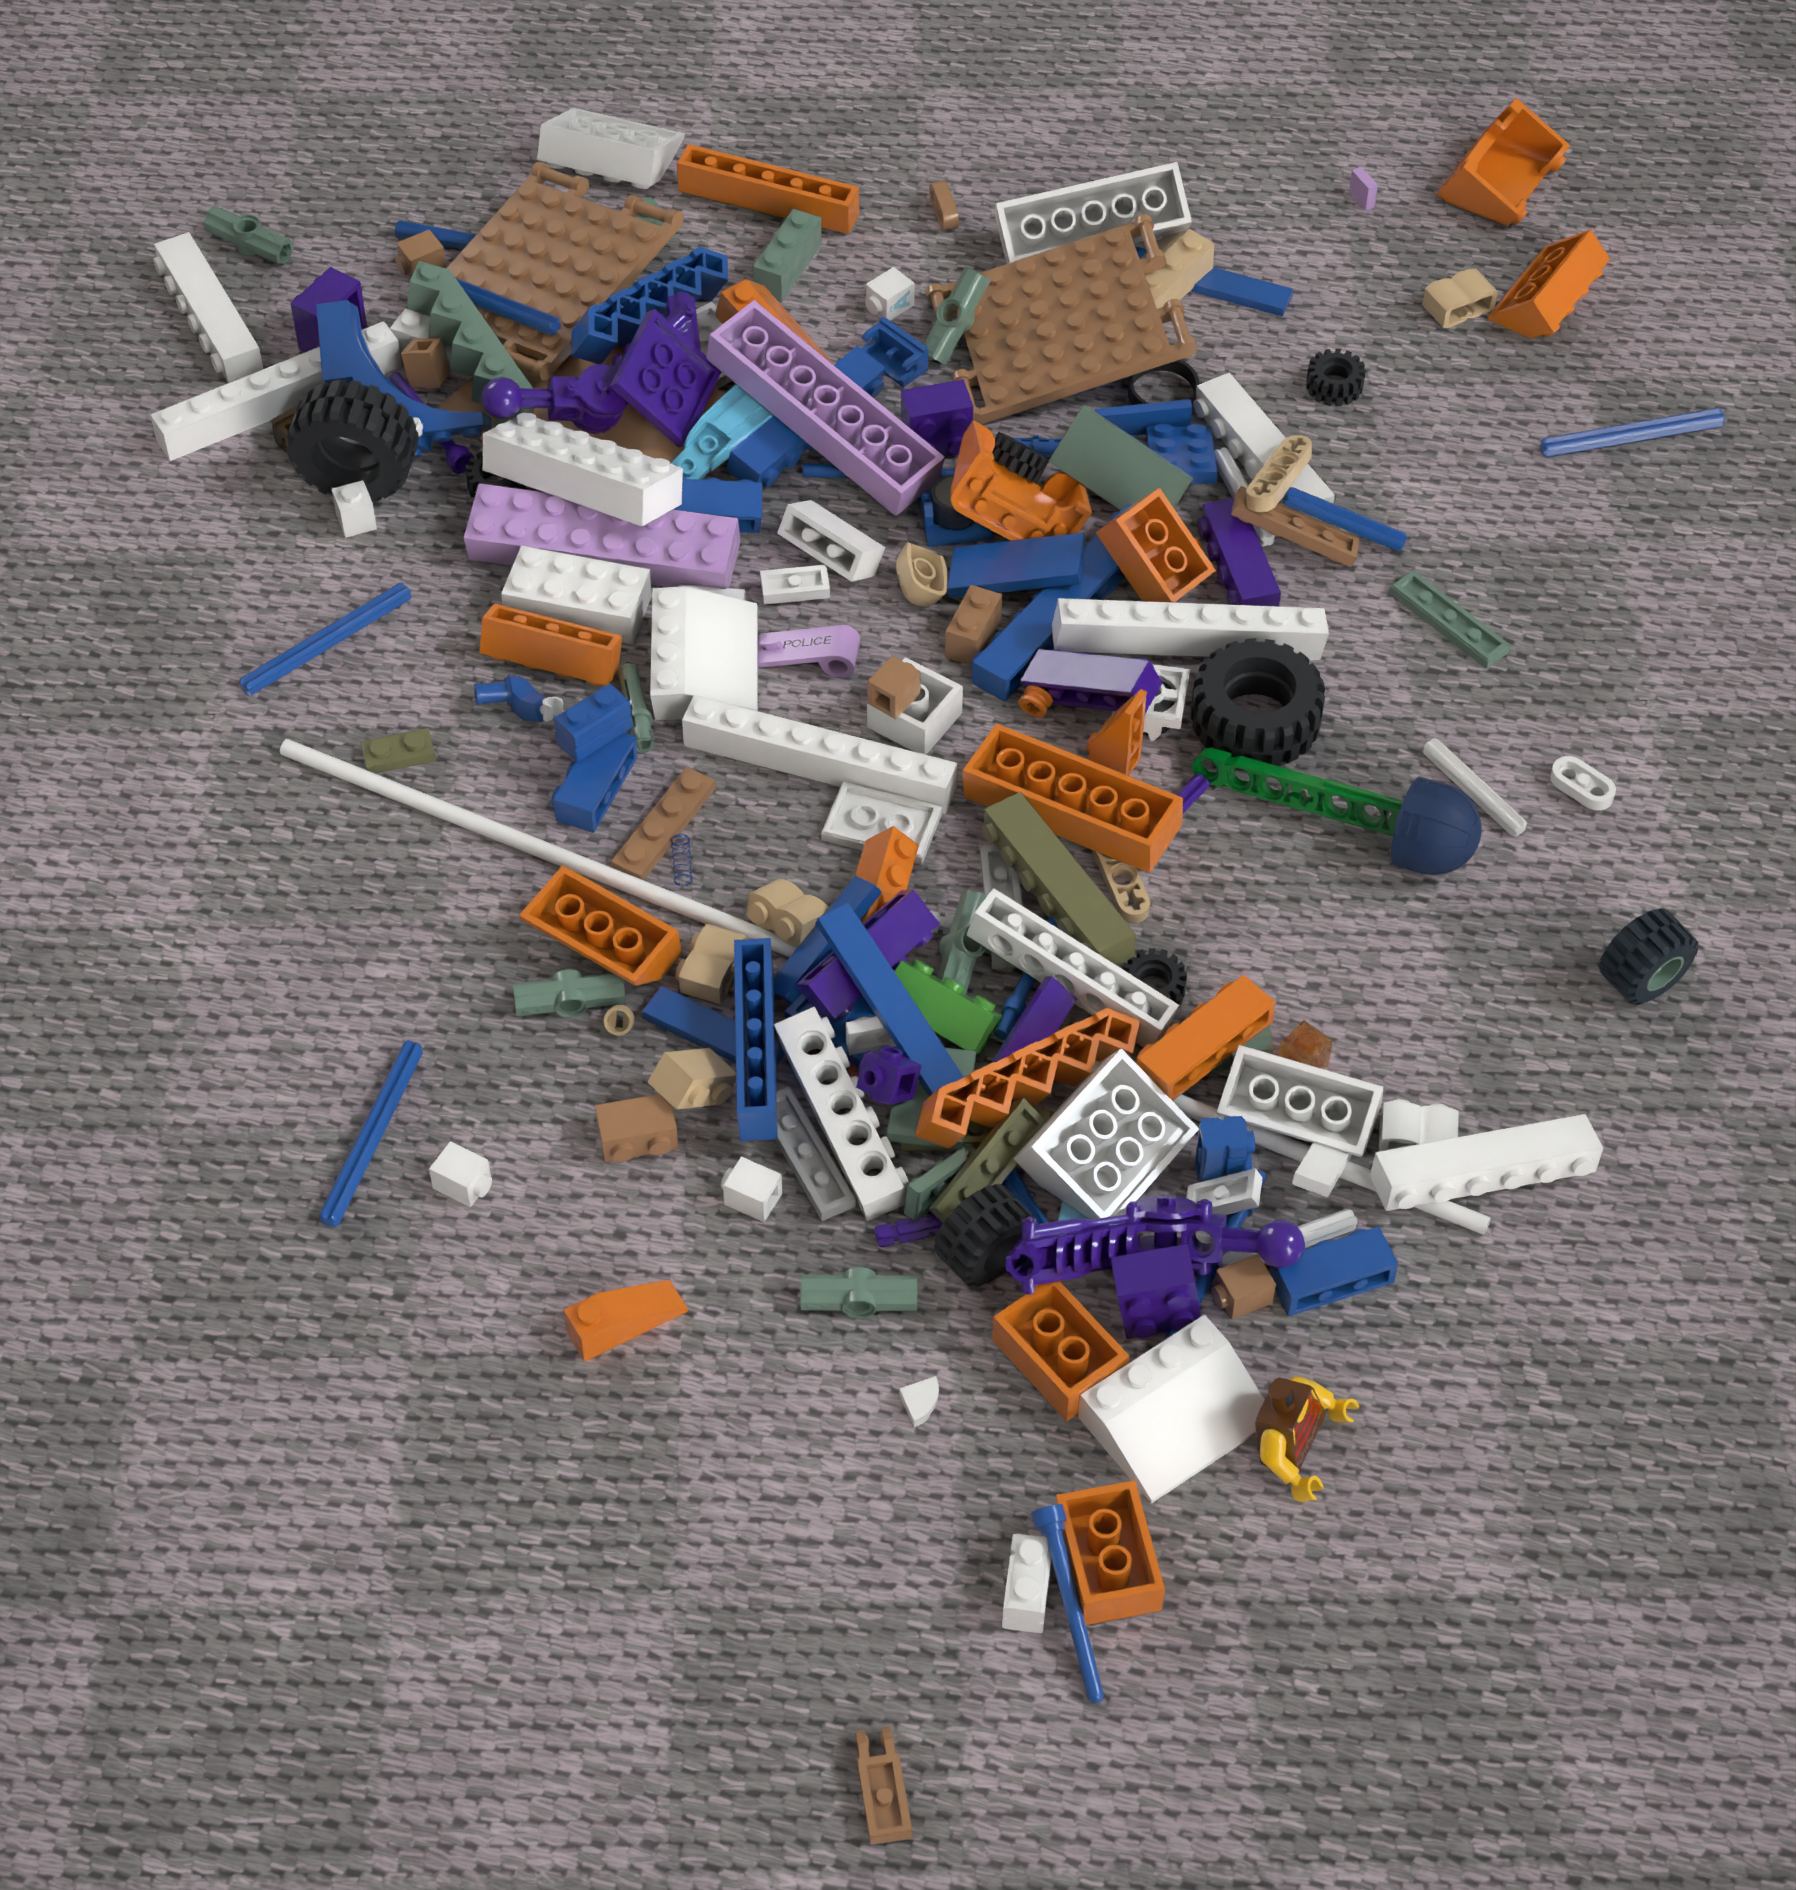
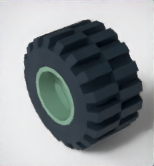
M1665 908L1654 909L1635 918L1611 940L1600 959V973L1630 1004L1640 1005L1662 995L1683 977L1697 955L1699 943Z

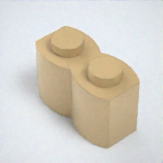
M1468 269L1456 273L1451 279L1445 278L1431 282L1425 288L1422 305L1443 328H1450L1463 323L1468 318H1475L1492 311L1495 308L1498 291L1477 269Z
M777 879L749 893L746 915L757 926L766 930H773L787 944L799 946L816 926L817 918L823 916L829 907L815 896L804 895L792 882Z
M706 924L700 933L696 932L690 944V954L686 960L681 959L676 970V980H679L680 993L721 1005L728 995L735 978L734 940L747 939V935Z

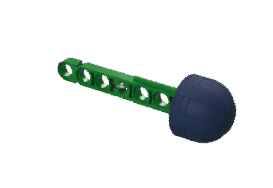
M1215 748L1203 749L1192 763L1194 775L1197 773L1202 774L1211 785L1221 788L1226 785L1232 791L1393 836L1391 847L1393 865L1419 873L1441 875L1459 869L1474 855L1480 842L1482 825L1479 812L1473 801L1460 789L1431 779L1416 778L1408 789L1404 800L1243 756L1231 758L1232 753ZM1208 759L1216 765L1217 771H1208L1203 766L1202 760ZM1240 768L1244 770L1249 776V781L1240 780L1235 775L1234 769ZM1266 778L1277 779L1282 789L1275 790L1271 788ZM1303 789L1308 790L1307 793H1308V795L1311 796V797L1306 796V791L1303 790ZM1332 796L1342 797L1346 801L1348 808L1337 807L1332 801ZM1372 805L1380 811L1381 817L1375 818L1370 816L1366 812L1365 806Z

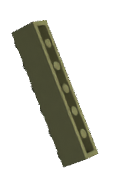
M1021 792L984 809L982 832L989 844H995L1006 866L1014 868L1019 875L1023 887L1028 892L1032 891L1038 898L1042 911L1054 918L1059 930L1115 965L1135 957L1136 933Z

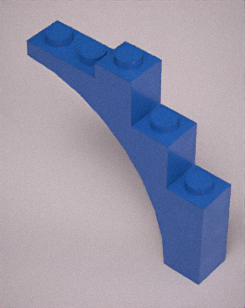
M348 300L316 304L322 381L328 382L329 385L334 380H344V383H350L352 380L360 381L361 385L369 387L371 384L378 387L380 392L384 394L388 392L394 396L396 403H402L409 412L408 416L419 418L423 424L422 435L419 436L414 458L421 457V452L431 451V438L433 442L450 441L451 436L463 434L464 438H477L482 436V432L492 429L491 417L483 412H453L436 409L412 400L403 394L383 374L372 357L362 332L358 307Z

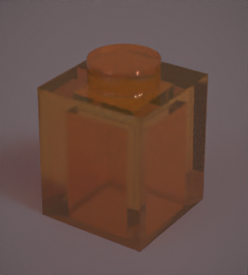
M1303 1020L1281 1041L1279 1057L1325 1069L1329 1065L1333 1040Z

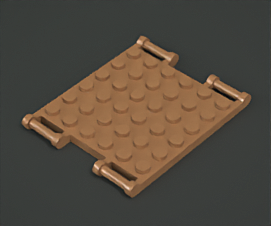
M536 162L532 166L531 175L446 269H449L454 277L559 318L561 329L557 331L556 335H549L476 306L516 365L521 369L532 372L534 377L546 381L572 353L571 331L587 309L595 304L599 305L605 302L608 297L622 289H627L682 226L684 215L675 209L668 211L645 203L642 198L635 195H629L626 198L624 208L620 212L582 199L589 189L588 179L581 176L571 177L550 169L544 163ZM549 181L566 187L569 190L565 193L543 185V183ZM638 214H642L664 223L658 226L636 217ZM519 351V352H521V353H524V354H526V355L532 356V357L537 358V359H539V360H538V361L533 360V359H531V358H528V357H525V356H523V355H520V354H518L517 352Z
M1141 214L1132 223L980 273L991 279L974 311L975 320L973 326L962 333L965 336L974 369L970 371L959 369L951 375V381L964 379L974 406V421L985 424L1189 357L1196 353L1198 346L1194 337L1190 336L1183 317L1184 307L1181 300L1171 299L1164 304V307L1157 309L1145 274L1162 269L1167 263L1165 254L1159 250L1153 233L1154 224L1151 216ZM1139 236L1142 237L1147 251V256L1143 259H1139L1133 242V238ZM957 281L945 285L935 283L926 288L927 300L932 303L935 316L938 305L941 301L949 298ZM1169 321H1172L1178 338L1177 344L1171 346L1162 325ZM978 384L980 385L986 407L980 409L975 405L970 388Z

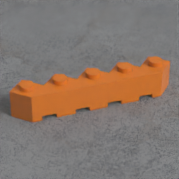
M1105 1008L1089 1018L1063 1028L1039 1042L1036 1041L1012 1053L1010 1056L984 1066L958 1081L939 1088L923 1102L915 1136L950 1149L966 1135L969 1120L992 1128L1009 1114L1012 1100L1016 1101V1099L1025 1098L1034 1107L1051 1094L1054 1080L1072 1087L1077 1086L1092 1074L1095 1060L1101 1062L1121 1048L1128 1056L1133 1053L1140 1020Z

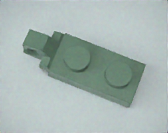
M972 1144L963 1145L962 1149H956L953 1155L937 1162L930 1171L920 1178H914L908 1184L905 1191L904 1214L913 1220H918L928 1213L931 1205L977 1148L972 1146Z

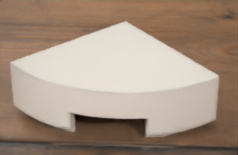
M936 1376L899 1389V1396L914 1428L928 1420L937 1404L939 1385Z

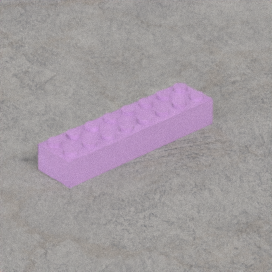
M755 300L709 335L706 355L708 361L893 515L897 516L918 499L921 493H925L933 486L935 481L940 479L945 460L941 453Z
M487 484L478 485L464 535L469 560L513 566L522 545L650 569L651 585L678 587L679 584L722 589L730 587L741 541L738 518L671 510L650 523L639 526L546 492Z

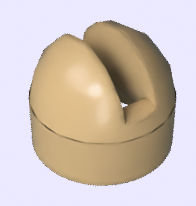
M624 1005L612 1006L604 1016L605 1028L609 1033L616 1036L628 1033L634 1024L632 1011ZM618 1011L624 1012L623 1028L616 1027Z

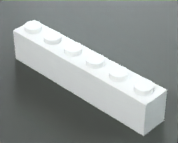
M188 232L155 243L157 257L153 258L155 269L159 276H165L164 281L170 295L176 294L175 299L181 314H188L187 320L192 332L200 334L198 337L201 347L205 353H211L210 358L217 373L222 372L227 382H231L263 370L259 346L191 234Z
M1230 373L1197 385L1196 400L1193 403L1197 416L1204 418L1211 427L1214 436L1218 439L1220 438L1226 444L1232 457L1238 459L1245 467L1248 476L1254 479L1285 439V436ZM1307 464L1291 487L1334 503V493L1310 465Z
M1586 1114L1376 1152L1370 1179L1386 1211L1400 1208L1409 1209L1416 1205L1432 1202L1441 1203L1459 1197L1479 1196L1491 1191L1516 1189L1520 1186L1540 1182L1549 1183L1556 1179L1572 1176H1585L1596 1172L1603 1146Z

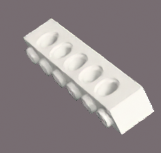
M992 889L974 913L967 932L968 937L1041 983L1045 977H1054L1078 998L1074 1004L1092 1015L1105 1008H1109L1140 1020L1135 1041L1140 1046L1154 1045L1168 1029L1179 1005L996 889Z
M814 1006L774 1024L778 1041L866 1221L904 1206L906 1202L905 1190L909 1184L908 1178L902 1167L895 1169L891 1158L895 1157L892 1146L886 1136L879 1137L875 1129L880 1126L872 1106L864 1107L860 1099L865 1096L864 1091L856 1088L857 1076L850 1078L845 1069L850 1067V1064L842 1046L835 1048L831 1041L835 1037V1033L828 1018L824 1017L821 1019ZM813 1049L822 1050L816 1055L807 1054L810 1050ZM829 1078L837 1079L830 1085L821 1084ZM843 1108L852 1109L849 1113L845 1115L836 1114L840 1109ZM858 1138L867 1139L866 1142L861 1145L851 1144L855 1139ZM871 1169L882 1170L881 1173L876 1176L866 1175V1173Z

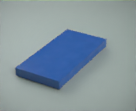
M1084 533L954 547L947 585L949 598L964 597L970 585L1001 593L1080 584L1086 545Z

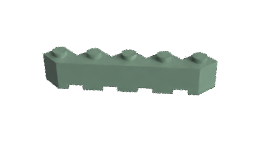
M419 261L409 282L407 309L429 315L428 338H442L443 344L452 346L449 370L474 377L471 401L482 404L483 388L492 379L498 377L510 378L520 388L533 389L449 269ZM520 408L512 417L505 419L495 417L493 428L498 424L517 417L520 413L534 414V408Z

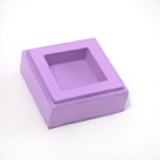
M1362 167L1352 170L1349 193L1365 211L1374 208L1378 184Z

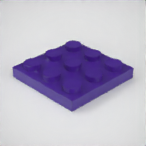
M653 309L646 312L610 387L676 446L681 447L684 446L689 432L699 420L722 371L708 361L702 351L658 311Z

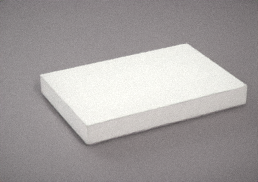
M842 782L822 830L821 840L863 851L867 839L895 826L919 845L914 863L922 865L941 818L942 806Z

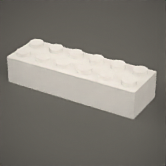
M1178 162L996 203L994 211L1006 264L1132 223L1141 214L1151 216L1154 224L1153 233L1155 238L1187 230L1192 223ZM1141 236L1133 238L1134 243L1143 241Z
M520 413L517 417L498 424L495 428L483 433V470L639 526L650 523L682 504L683 468L670 464L666 459H655L643 455L640 450L626 449L617 446L613 441L591 437L587 432L565 428L558 422L541 420L532 413Z

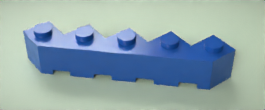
M698 247L682 259L680 257L667 264L659 272L651 273L640 279L632 287L624 288L613 294L605 302L588 308L571 331L572 356L595 364H602L616 345L624 347L628 343L631 344L646 312L655 309L665 319L667 318L666 299L668 296L675 295L676 293H689L690 296L695 298V303L699 298L711 302L728 281L727 256Z

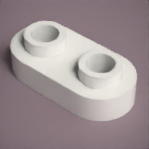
M1564 756L1554 762L1550 778L1556 788L1592 810H1604L1612 805L1616 787L1611 779L1576 757Z

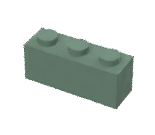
M792 209L754 264V282L764 285L778 302L782 303L822 245L821 217Z

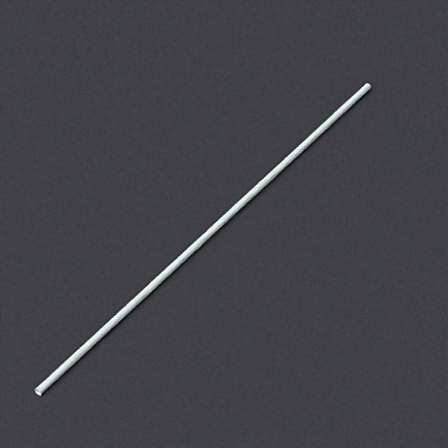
M285 739L281 745L280 754L558 866L564 865L578 874L693 920L747 935V939L771 938L772 951L790 958L799 947L787 944L772 931L289 739ZM993 1032L991 1039L1004 1043L1005 1040L998 1039ZM1095 1060L1093 1070L1099 1065V1061ZM1182 1094L1173 1101L1187 1117L1201 1122L1202 1118L1219 1117L1221 1120L1225 1118L1217 1115V1108ZM1246 1124L1247 1130H1253L1255 1144L1299 1162H1302L1311 1147L1280 1133ZM1348 1161L1339 1178L1377 1192L1370 1179L1371 1170ZM1451 1201L1432 1202L1414 1206L1417 1209L1482 1235H1485L1491 1217Z

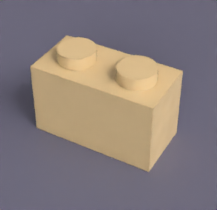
M710 1048L663 1053L648 1083L676 1110L720 1105L730 1097L733 1091L732 1086L736 1081V1072Z

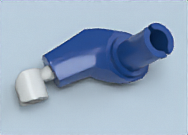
M507 675L504 681L474 684L476 705L507 702L522 720L548 722L553 719V715L558 716L563 712V700L561 698H547L538 693L526 679L520 676Z

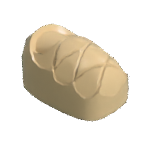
M907 542L896 560L897 576H899L898 580L902 592L910 603L921 607H930L938 602L947 591L945 560L943 556Z

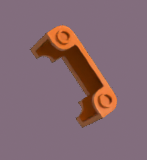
M1515 98L1479 136L1436 195L1445 203L1506 227L1511 223L1516 226L1527 214L1528 211L1524 209L1527 205L1526 200L1542 178L1550 170L1555 173L1566 161L1563 155L1570 147V144L1518 98Z
M973 420L963 435L950 490L953 508L962 515L1010 541L1079 533L1092 514L1085 486L1065 472H1056L1041 487L994 461L992 453L995 447V438L992 431Z

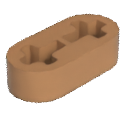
M944 180L930 183V200L941 229L944 231L958 228V211L947 182Z

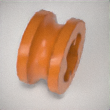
M1034 685L1027 686L1024 690V695L1018 700V705L1024 712L1037 718L1044 717L1047 713V708L1053 703V698L1047 691Z

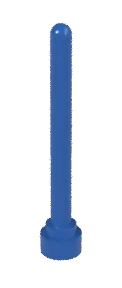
M1063 1504L1046 1506L1031 1512L1035 1529H1040L1041 1536H1046L1087 1697L1091 1702L1098 1703L1103 1699L1104 1692L1062 1536V1531L1065 1530L1063 1522L1067 1521Z

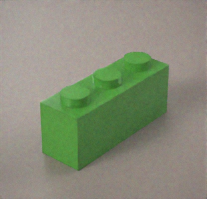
M914 959L913 963L900 961L895 974L933 1031L965 1050L976 1051V1054H982L1002 1018V1015L993 1011L996 1005L980 995H976L975 999L963 993L965 987L949 977H945L944 981L932 975L934 968L918 959Z

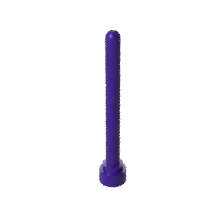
M393 372L390 375V381L403 394L412 400L424 404L400 373ZM452 438L450 441L438 442L446 451V463L456 474L466 472V465H469V460L472 457L475 458L466 446L456 444Z

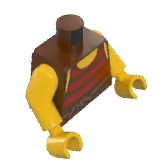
M1295 1376L1288 1380L1279 1377L1270 1384L1268 1394L1255 1421L1260 1463L1267 1466L1285 1484H1292L1291 1492L1296 1501H1314L1317 1498L1312 1492L1323 1489L1321 1480L1317 1476L1302 1478L1298 1473L1325 1418V1409L1328 1408L1329 1417L1334 1422H1354L1352 1418L1347 1416L1346 1408L1359 1409V1404L1354 1399H1334L1333 1392L1311 1379Z

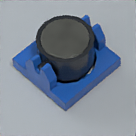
M954 474L943 476L935 481L931 490L921 493V496L917 499L928 547L993 540V531L979 523L963 530V528L969 527L975 521L956 511L951 504L950 490ZM938 525H940V526H942V527H945V528H948V529H952V530H947V529L941 528V527H939Z

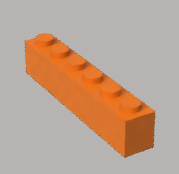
M691 144L687 145L677 162L678 191L782 218H787L792 209H796L821 217V228L845 234L850 233L859 217L858 186Z

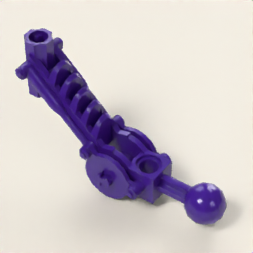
M676 293L675 295L668 296L666 299V320L701 351L695 298L690 296L689 293ZM630 343L624 346L622 356L619 353L613 356L611 366L604 364L592 365L585 369L580 377L552 376L547 389L520 388L510 378H494L482 390L481 400L484 409L493 417L505 419L512 417L520 408H547L549 421H572L577 428L591 434L605 433L617 425L628 404L626 400L610 387V384Z
M1163 1194L1142 1198L1137 1202L1130 1201L1126 1206L1125 1215L1093 1220L1074 1218L1036 1224L1037 1219L1027 1217L1022 1220V1237L1006 1257V1271L1014 1276L1015 1281H1021V1292L1030 1295L1036 1290V1285L1077 1279L1090 1272L1113 1269L1111 1257L1188 1244L1192 1267L1199 1275L1209 1274L1211 1272V1263H1219L1226 1251L1258 1253L1267 1265L1278 1269L1285 1268L1297 1263L1303 1256L1305 1241L1302 1231L1293 1222L1284 1219L1271 1221L1260 1230L1226 1228L1227 1215L1212 1214L1211 1201L1202 1199L1195 1203L1184 1197L1164 1196ZM1142 1231L1154 1232L1153 1236L1140 1238V1232ZM1204 1231L1208 1233L1212 1238V1243L1205 1244L1200 1242L1195 1232ZM1177 1232H1181V1237H1177Z

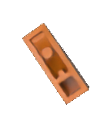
M1140 689L1105 721L1098 733L1093 732L1086 745L1090 761L1128 776L1131 774L1141 759L1147 691Z
M670 1279L599 1292L563 1309L567 1334L584 1362L688 1312V1308Z

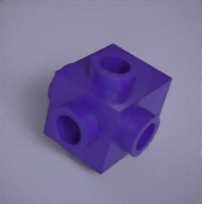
M883 1046L880 1050L865 1052L859 1065V1077L856 1088L870 1094L869 1098L879 1103L894 1104L913 1100L922 1065L902 1056L903 1052L890 1046Z

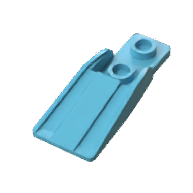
M735 384L700 417L685 440L684 450L671 464L683 468V477L701 480L710 470L713 471L726 461L732 449L774 415L740 386Z

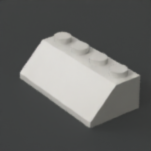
M1239 1045L1217 1115L1223 1117L1242 1116L1246 1124L1362 1157L1371 1138L1381 1107L1384 1087ZM1353 1127L1362 1132L1361 1135H1355L1343 1131Z

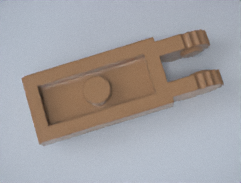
M881 1727L880 1741L885 1755L869 1757V1740L865 1730L855 1731L859 1757L857 1759V1768L870 1845L913 1839L899 1753L895 1752L891 1727Z

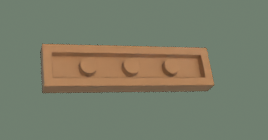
M1240 486L1235 494L1231 515L1245 523H1251L1265 529L1275 536H1281L1297 543L1304 549H1310L1322 554L1334 562L1342 563L1349 567L1353 565L1357 558L1359 537L1282 503H1278L1275 508L1267 512L1251 511L1246 506L1247 488Z
M685 767L612 859L611 868L644 880L672 845L671 838L681 834L714 792L716 780Z

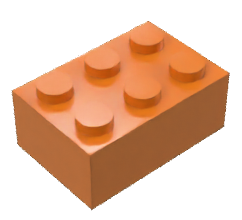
M1160 488L1138 500L1095 532L1140 599L1144 602L1175 603L1216 571Z
M1060 1281L1040 1284L1036 1287L1033 1294H1025L993 1316L992 1341L1066 1422L1078 1414L1080 1394L1129 1363L1130 1355Z
M1135 1480L1056 1495L1055 1505L1063 1504L1067 1519L1066 1522H1063L1065 1530L1062 1531V1536L1085 1624L1091 1625L1162 1611L1165 1587Z

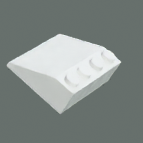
M572 108L541 124L537 160L547 162L550 168L564 169L569 167L575 169V173L580 175L599 174L603 175V179L606 181L620 182L624 180L631 182V186L635 188L648 189L649 186L659 182L684 140L685 133Z
M687 586L653 588L650 697L655 720L683 719L694 695L758 711L757 603Z
M1121 1048L1099 1063L1092 1071V1074L1079 1085L1013 1159L1039 1186L1089 1219L1119 1216L1126 1213V1206L1130 1201L1136 1202L1199 1128Z
M1204 1314L1080 1394L1078 1418L1131 1481L1135 1480L1137 1488L1148 1501L1153 1503L1256 1434V1417L1265 1399L1230 1342Z

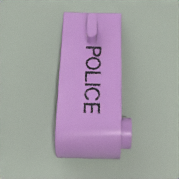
M848 625L761 633L758 641V668L819 662L823 671L829 676L846 678L854 672L861 637L855 629Z

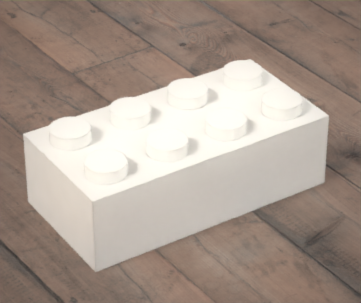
M521 545L501 593L502 605L622 636L623 643L634 644L652 597L650 569Z

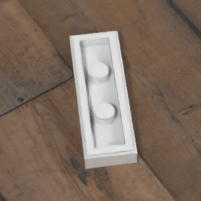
M1349 1127L1343 1132L1361 1135L1362 1131ZM1313 1142L1296 1170L1292 1184L1328 1197L1352 1155Z

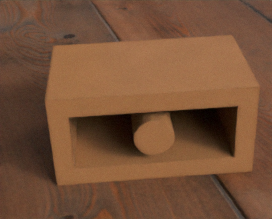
M970 585L945 631V658L971 666L974 656L979 651H984L987 648L1001 622L1002 594Z
M655 1094L595 1105L597 1126L605 1162L613 1160L624 1162L636 1156L647 1154L663 1155L670 1150L679 1149L673 1108L662 1095Z

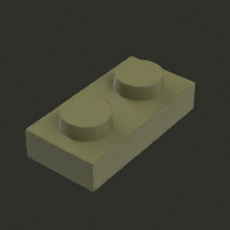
M429 728L361 741L366 769L375 774L436 762Z

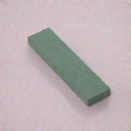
M1414 570L1390 586V595L1484 668H1489L1510 652L1511 645Z

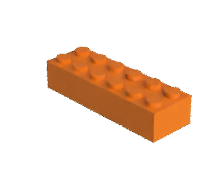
M997 723L962 770L964 798L989 807L1021 792L1055 835L1148 873L1152 871L1182 826L1183 797Z

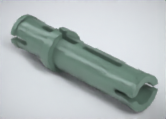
M633 663L623 664L618 668L617 674L621 684L622 695L628 699L631 705L630 716L632 717L633 727L629 730L631 735L636 736L637 752L645 753L651 751L655 746L651 732L652 715L646 708L638 666L636 667Z

